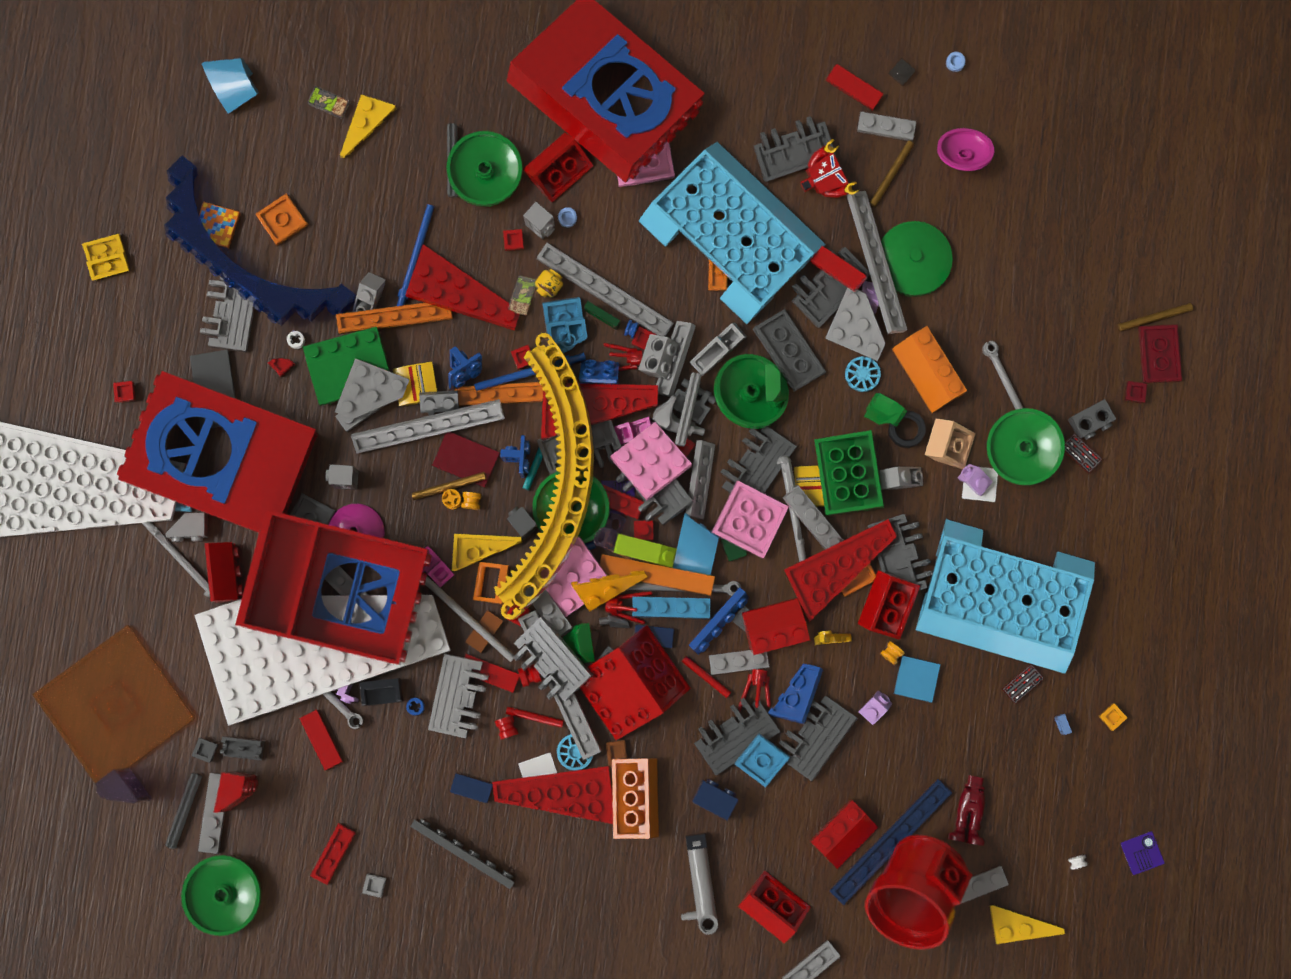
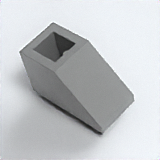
M368 272L359 283L352 312L375 309L382 296L386 280Z
M893 467L879 471L882 490L923 486L921 467Z
M185 513L166 532V537L172 539V542H184V538H191V541H203V538H209L208 514Z

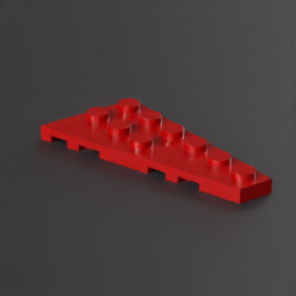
M609 766L492 782L495 802L613 824V796Z

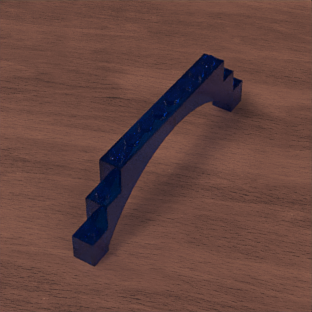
M181 156L167 170L168 181L176 188L166 197V207L175 215L164 225L165 235L171 241L178 242L183 251L193 254L199 264H205L209 267V271L217 277L219 275L224 279L223 282L229 288H235L244 300L248 299L251 301L256 310L266 313L271 322L282 326L296 311L301 318H307L312 322L326 306L331 314L336 315L346 313L354 305L356 295L342 283L338 287L325 289L292 288L261 279L235 264L210 238L197 212L194 198V178L198 175L197 167L184 156Z

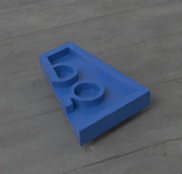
M802 664L790 681L788 689L784 694L780 695L778 703L769 710L768 714L805 724L823 670L820 667Z

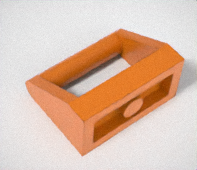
M479 562L473 600L503 605L504 603L497 595H495V599L481 597L486 567L500 569L497 587L501 588V581L507 583L506 576L509 574L510 567L502 564Z

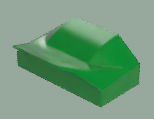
M773 364L765 365L766 402L770 407H777L779 403L788 400L787 381Z
M876 393L868 404L864 417L879 425L890 423L897 427L907 413V410L887 396Z
M589 623L575 625L569 633L563 636V640L584 664L594 662Z

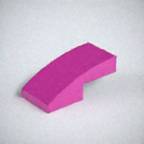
M646 417L615 426L614 429L620 444H627L652 425L651 417Z
M427 545L425 549L429 550L432 558L430 566H426L425 571L441 587L454 576V573Z

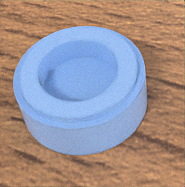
M960 52L949 54L946 60L947 68L952 72H958L963 69L965 65L964 55Z
M563 208L558 214L559 223L563 227H572L577 221L576 212L572 208Z

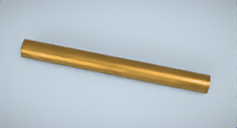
M908 140L871 199V206H877L914 146L913 142Z
M1189 303L1118 324V328L1120 331L1175 316L1192 311L1193 306Z
M481 472L412 493V498L417 500L448 489L487 479L486 473Z

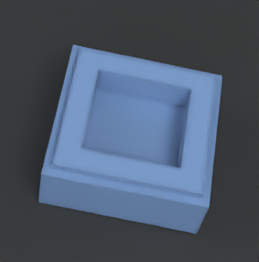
M1065 714L1055 716L1060 734L1067 735L1072 733Z

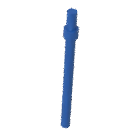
M427 204L402 289H399L397 306L405 305L406 300L409 299V297H406V292L434 210V206Z
M584 353L571 357L569 355L565 356L570 366L586 360ZM556 360L554 366L560 367L563 364V360ZM532 368L479 382L474 384L476 391L532 376L535 373Z

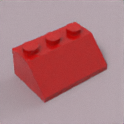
M563 133L523 170L546 198L553 202L590 170L593 164L577 141L567 133Z
M233 542L204 543L210 601L221 604L240 600L244 589L243 585H240L239 577H242L241 566L238 565L237 558H240L239 547Z
M878 570L858 625L870 631L900 640L920 585Z
M798 598L742 612L749 648L753 655L810 640Z
M235 771L222 772L214 812L230 811L252 796L258 787L256 775Z
M850 799L818 831L810 842L838 869L868 839L878 826Z
M765 870L738 906L784 944L796 933L811 908Z

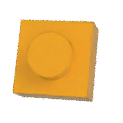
M1112 703L1099 715L1100 719L1111 731H1114L1127 719L1115 703Z

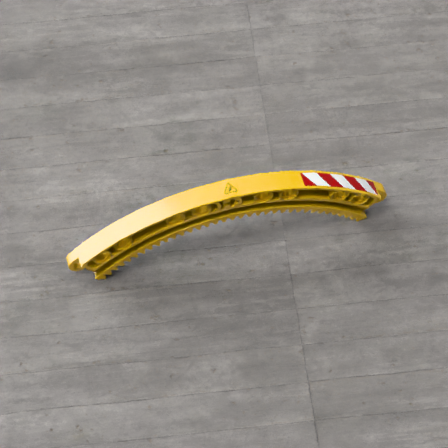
M541 333L536 337L537 347L532 351L528 350L524 359L540 381L539 383L546 393L545 396L549 400L550 411L553 413L552 418L555 421L553 424L557 428L555 433L559 436L556 438V441L560 443L556 445V448L560 451L557 453V456L561 458L556 461L560 465L556 470L560 474L555 475L559 482L554 483L558 489L553 490V493L557 496L551 497V500L555 502V504L549 505L552 512L546 513L550 518L543 520L547 526L540 527L544 531L543 533H537L540 540L534 539L536 547H529L532 553H525L528 559H521L523 565H516L518 571H511L512 578L506 576L507 583L501 581V588L494 587L495 594L504 603L501 613L503 617L509 620L516 619L539 598L567 560L580 533L587 512L593 482V436L587 405L579 382L568 360L547 333ZM543 338H544L545 340L549 339V340L547 341V343L549 344V346H547V347H546L545 345L540 346V345L542 344L541 340H542ZM562 359L563 364L560 367H555V361ZM573 379L572 386L565 387L566 380ZM580 427H587L586 433L582 435L578 434V429ZM588 449V455L584 458L580 457V451ZM580 471L584 472V477L586 478V481H583L582 484L578 481L583 478V474ZM575 503L582 504V508L578 512L573 511ZM568 525H574V531L571 534H566L565 529ZM548 569L549 576L545 579L541 578V571ZM533 587L534 594L529 597L526 596V589ZM515 604H516L517 606L520 607L519 609H518V608H515V609L513 610V612H514L513 615H511V614H506V613L508 612V610H507V607H508V606L511 607V608H513V607L515 606Z

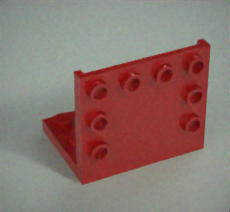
M648 625L637 631L618 648L587 666L593 676L580 687L615 740L620 739L663 714L691 689Z

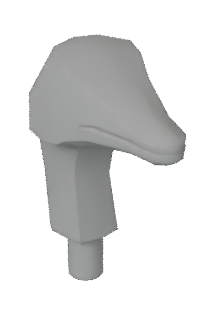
M671 396L667 402L656 408L652 419L663 429L677 433L680 419L673 413L676 396ZM691 422L688 435L691 436L692 433L703 436L705 429L695 426V422Z

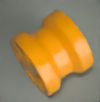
M448 489L442 495V502L448 509L453 510L460 507L462 497L458 491Z
M463 492L464 501L461 503V508L480 510L479 500L482 494Z
M889 641L886 650H882L880 654L890 663L896 665L897 659L905 653L897 645Z

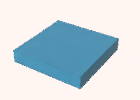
M902 656L893 694L932 703L940 664Z
M758 733L736 760L735 765L764 787H767L789 760L790 756Z

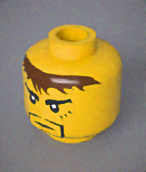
M552 269L542 271L535 281V286L538 288L536 292L544 298L547 295L554 297L563 286L562 277Z

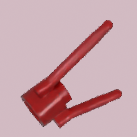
M608 343L603 344L605 347L627 352L609 353L610 356L625 357L626 363H630V365L619 367V372L637 369V365L640 366L642 350Z
M649 591L617 595L606 602L605 612L645 624V621L620 613L622 610L637 612V608L623 606V601H620V599L648 596L653 593Z
M752 669V674H748V681L741 699H746L750 685L753 682L752 685L757 686L755 707L758 708L761 687H764L765 683L767 706H771L770 677H767L768 671ZM741 701L739 702L738 706L739 712H741L742 709Z

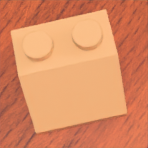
M936 419L925 455L935 461L964 469L976 433L954 421Z

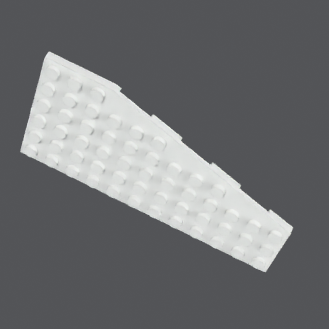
M0 422V537L167 521L173 519L177 502L118 480L117 471L121 464L124 465L126 450ZM170 460L177 470L182 473L185 472L187 464Z
M360 595L377 613L383 610L387 601V595ZM422 595L420 605L416 604L414 612H417L415 624L411 623L409 631H413L410 643L406 642L404 650L408 651L405 662H401V665L236 626L235 623L242 599L195 615L228 726L451 651L433 595ZM322 596L326 609L334 617L343 621L349 596ZM356 603L351 623H364L371 620V617Z

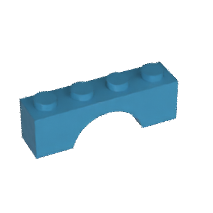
M633 597L632 608H637V612L632 611V617L710 619V599Z

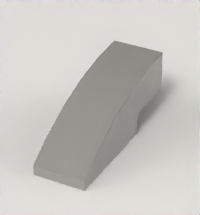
M731 323L719 336H716L700 351L690 363L703 376L736 348L747 335L736 323Z

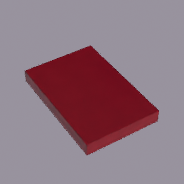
M1178 324L1138 327L1143 383L1181 382L1182 371Z
M447 432L432 466L459 478L485 472L487 479L474 483L485 488L500 452L454 433Z

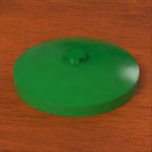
M478 131L464 136L453 146L447 159V176L453 191L462 200L472 205L486 207L500 204L513 195L521 181L522 161L517 148L506 137L495 132Z
M920 221L904 222L890 229L881 240L897 293L910 297L924 296L937 290L947 279L952 268V250L947 238L936 227Z
M743 354L727 361L717 373L714 382L715 400L721 412L733 423L744 428L759 429L771 425L784 413L788 400L779 403L777 407H770L766 402L765 365L773 364L780 372L778 367L770 360L754 354ZM787 385V393H788V399H789V390H788V385Z
M1022 408L1010 411L995 422L988 435L987 455L993 469L1003 479L1013 484L1034 485L1045 481L1057 471L1064 457L1065 442L1060 427L1049 415L1039 410Z
M558 471L548 476L539 485L534 495L532 505L533 517L541 533L544 531L540 527L547 526L543 520L550 518L546 513L552 512L549 505L555 504L551 497L557 496L553 493V490L558 489L554 485L555 482H559L555 478V475L560 474ZM580 471L583 474V478L578 481L582 484L583 481H586V478L584 477V472ZM594 476L587 512L578 535L584 543L590 542L601 533L608 521L610 512L607 492L600 481ZM575 503L573 506V511H580L582 508V504ZM574 525L566 527V534H571L574 531Z
M229 855L213 856L199 862L188 873L182 887V907L188 920L200 931L216 936L229 935L246 927L257 914L262 896L261 885L255 871L243 860Z

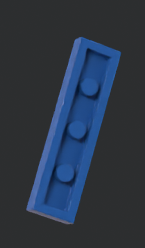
M739 588L689 644L690 648L698 655L709 647V642L713 638L720 635L724 625L734 619L735 613L747 604L749 596L743 589Z

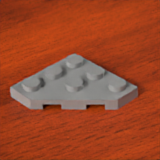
M847 288L825 339L878 361L885 346V340L867 294L861 290L853 292Z
M355 358L335 413L354 419L403 397L409 379Z

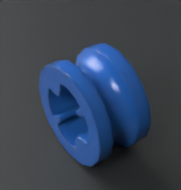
M629 320L624 336L630 335L633 339L639 323H633L632 320Z
M419 698L410 699L406 705V709L411 715H420L425 708L424 702ZM414 701L421 705V708H418L420 709L418 712L410 708V705L413 706L411 703Z

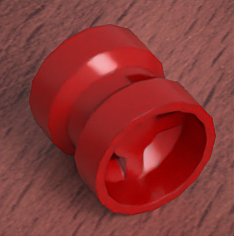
M535 664L530 665L526 670L518 669L523 687L529 686L532 682H542L540 673L534 667Z
M513 715L495 721L496 727L500 731V740L519 734L513 724L515 721Z

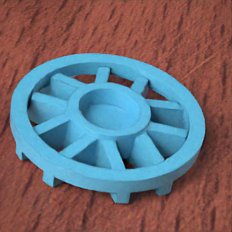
M861 356L854 358L846 367V382L852 389L858 392L870 391L880 381V367L869 357ZM860 360V366H858L854 362ZM863 360L868 361L866 367L863 366ZM870 362H871L875 367L869 368ZM852 365V366L855 367L857 370H856V371H853V370H851V369H849V368H850V366ZM877 370L878 374L871 375L870 371ZM848 372L854 375L851 379L848 377ZM856 378L858 382L853 385L851 381ZM871 378H877L876 382L873 383ZM867 380L869 381L871 387L867 388L865 383ZM862 382L864 389H860L857 386Z
M572 734L567 735L558 745V760L569 770H581L589 765L593 756L587 758V762L583 765L579 760L582 756L577 745H572ZM565 740H569L570 746L562 745ZM561 747L568 748L567 753L560 752ZM560 755H568V757L563 762ZM569 758L573 760L571 766L566 764ZM576 760L581 765L580 767H573Z

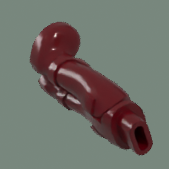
M968 776V782L964 784L965 788L961 793L958 803L957 820L955 821L956 828L948 834L949 840L965 842V828L967 827L968 814L971 812L966 843L984 846L985 840L978 833V830L981 828L980 824L985 807L984 791H982L985 790V787H983L984 778Z

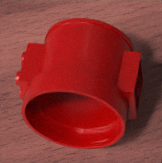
M924 835L908 836L898 842L883 874L873 883L865 901L866 914L872 925L882 935L899 945L913 949L937 947L947 938L954 921L955 906L961 903L973 874L967 869L961 855L947 843Z

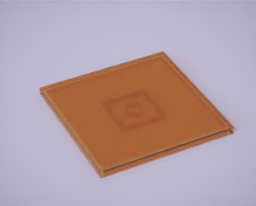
M129 625L122 628L32 694L98 789L105 786L195 719Z

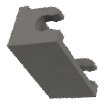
M222 737L223 749L220 750V753L223 756L262 761L265 741Z

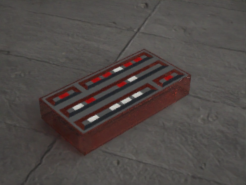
M1075 433L1065 442L1064 452L1088 474L1102 460Z
M1030 664L1006 684L1002 691L1016 704L1044 678Z

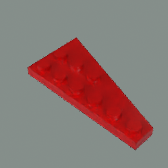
M423 244L406 292V297L515 331L520 313L509 310L510 303Z
M565 383L564 385L565 387H570L573 383ZM579 383L587 405L591 425L658 406V385ZM544 391L541 440L558 436L555 433L557 428L553 424L555 421L552 418L553 413L550 411L549 400L546 398Z
M889 519L784 569L809 622L897 537Z

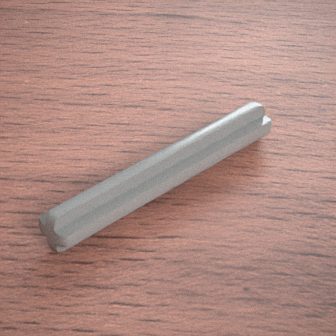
M693 372L690 377L675 444L678 446H685L701 381V374Z

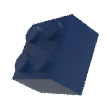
M707 779L706 782L702 780L692 802L728 821L738 801L735 798L736 793L727 788L724 791L718 789L719 784L710 779Z

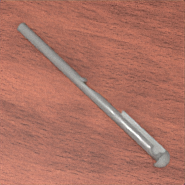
M781 456L778 458L777 464H781L787 494L795 487L791 466L792 461L788 456ZM789 507L800 562L806 559L805 542L802 539L799 518Z
M152 522L142 523L206 591L204 595L210 597L209 584Z
M427 576L425 585L507 660L510 662L514 660V655Z

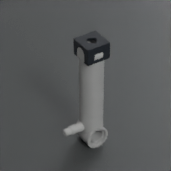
M705 833L687 835L685 837L696 911L681 914V919H698V926L702 933L712 934L718 928V920ZM707 918L712 919L714 922L713 926L709 929L704 928L702 925L703 921Z

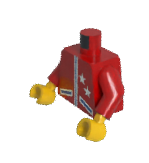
M831 139L826 146L815 151L810 158L808 168L806 169L809 178L800 182L804 192L814 188L817 194L821 193L824 197L832 198L859 192V190H852V185L857 184V182L848 183L833 153L839 148V145L836 148L831 147L830 144L834 139Z

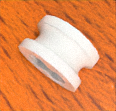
M292 331L287 336V343L293 349H300L305 344V338L300 332ZM298 336H300V337H301V338H299L300 343H299V344H298V343H294V345H293V344H292V342H293L292 338H293V337L297 338Z
M1080 855L1068 859L1072 863L1070 868L1077 869L1087 866L1088 862L1084 860L1086 856Z

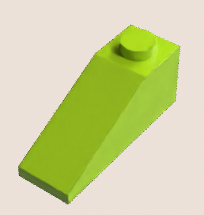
M618 534L614 549L616 554L667 567H673L677 551L676 548Z

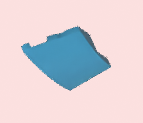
M243 58L205 61L202 63L205 74L227 113H230L259 94V91L249 78L253 73Z
M580 297L542 303L547 334L552 337L563 353L587 338Z
M686 513L684 514L673 568L711 575L719 536L711 533L712 531H709L703 524H698L692 520L690 515Z

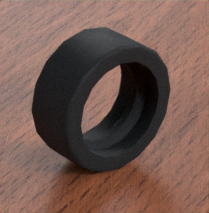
M907 411L902 418H909L916 422L918 434L914 439H901L897 435L896 427L889 424L888 433L890 439L899 447H914L922 441L925 435L926 425L924 419L914 411Z

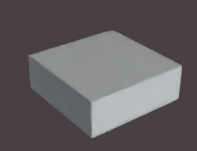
M367 874L362 893L382 898L387 878Z

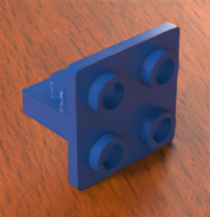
M456 346L449 350L450 367L453 369L448 373L451 391L455 388H461L468 379L476 378L481 373L482 355L480 353L468 359L464 351H459Z
M595 360L581 361L579 382L585 384H618L619 362L612 360L604 362Z
M521 435L520 450L513 446H506L505 449H501L500 457L503 462L519 463V475L521 478H525V473H529V462L526 459V454L530 455L529 440L526 439L525 435Z

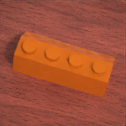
M928 326L912 334L892 348L931 414L967 392V389Z
M657 758L612 759L613 839H650L659 837Z

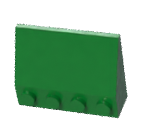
M377 326L303 346L307 366L320 406L339 401L355 358L390 371L381 334Z
M872 430L814 439L826 515L884 508Z

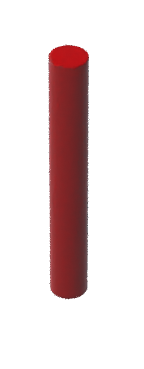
M685 656L681 661L724 697L727 698L731 692L689 657Z
M511 707L506 709L507 715L560 728L563 726L564 720Z

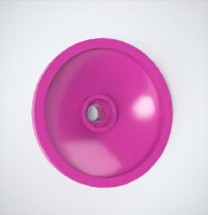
M959 128L950 130L941 136L938 141L937 152L940 159L948 166L961 171H974L987 166L992 161L994 145L986 135L979 131Z
M349 504L340 508L334 513L328 524L347 530L356 528L357 532L380 538L385 536L384 524L379 514L363 504Z

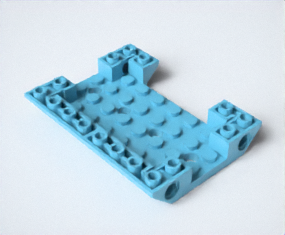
M718 142L706 148L649 205L639 219V222L665 247L680 231L733 282L720 297V300L746 324L773 299L774 295L797 271L800 272L821 246L826 245ZM693 185L697 188V192L689 194L686 191L687 187ZM721 211L725 217L722 220H716L714 213ZM749 237L752 244L744 246L741 243V239ZM771 263H776L779 266V270L771 272L768 266Z
M946 519L936 553L937 560L929 589L925 593L915 630L1065 674L1077 646L1094 582L1095 562L1061 552L1056 553L1053 567L981 547L982 529ZM949 573L957 576L955 584L948 583L947 575ZM987 584L993 585L995 589L992 595H988L984 591V587ZM1024 595H1029L1032 598L1030 606H1025L1022 603ZM1062 606L1069 608L1070 613L1067 617H1063L1060 614Z

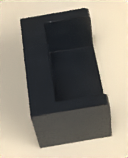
M401 678L360 682L362 706L403 702Z

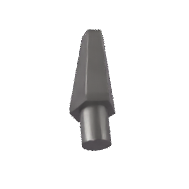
M608 613V617L599 618L600 626L610 624V628H630L627 620Z

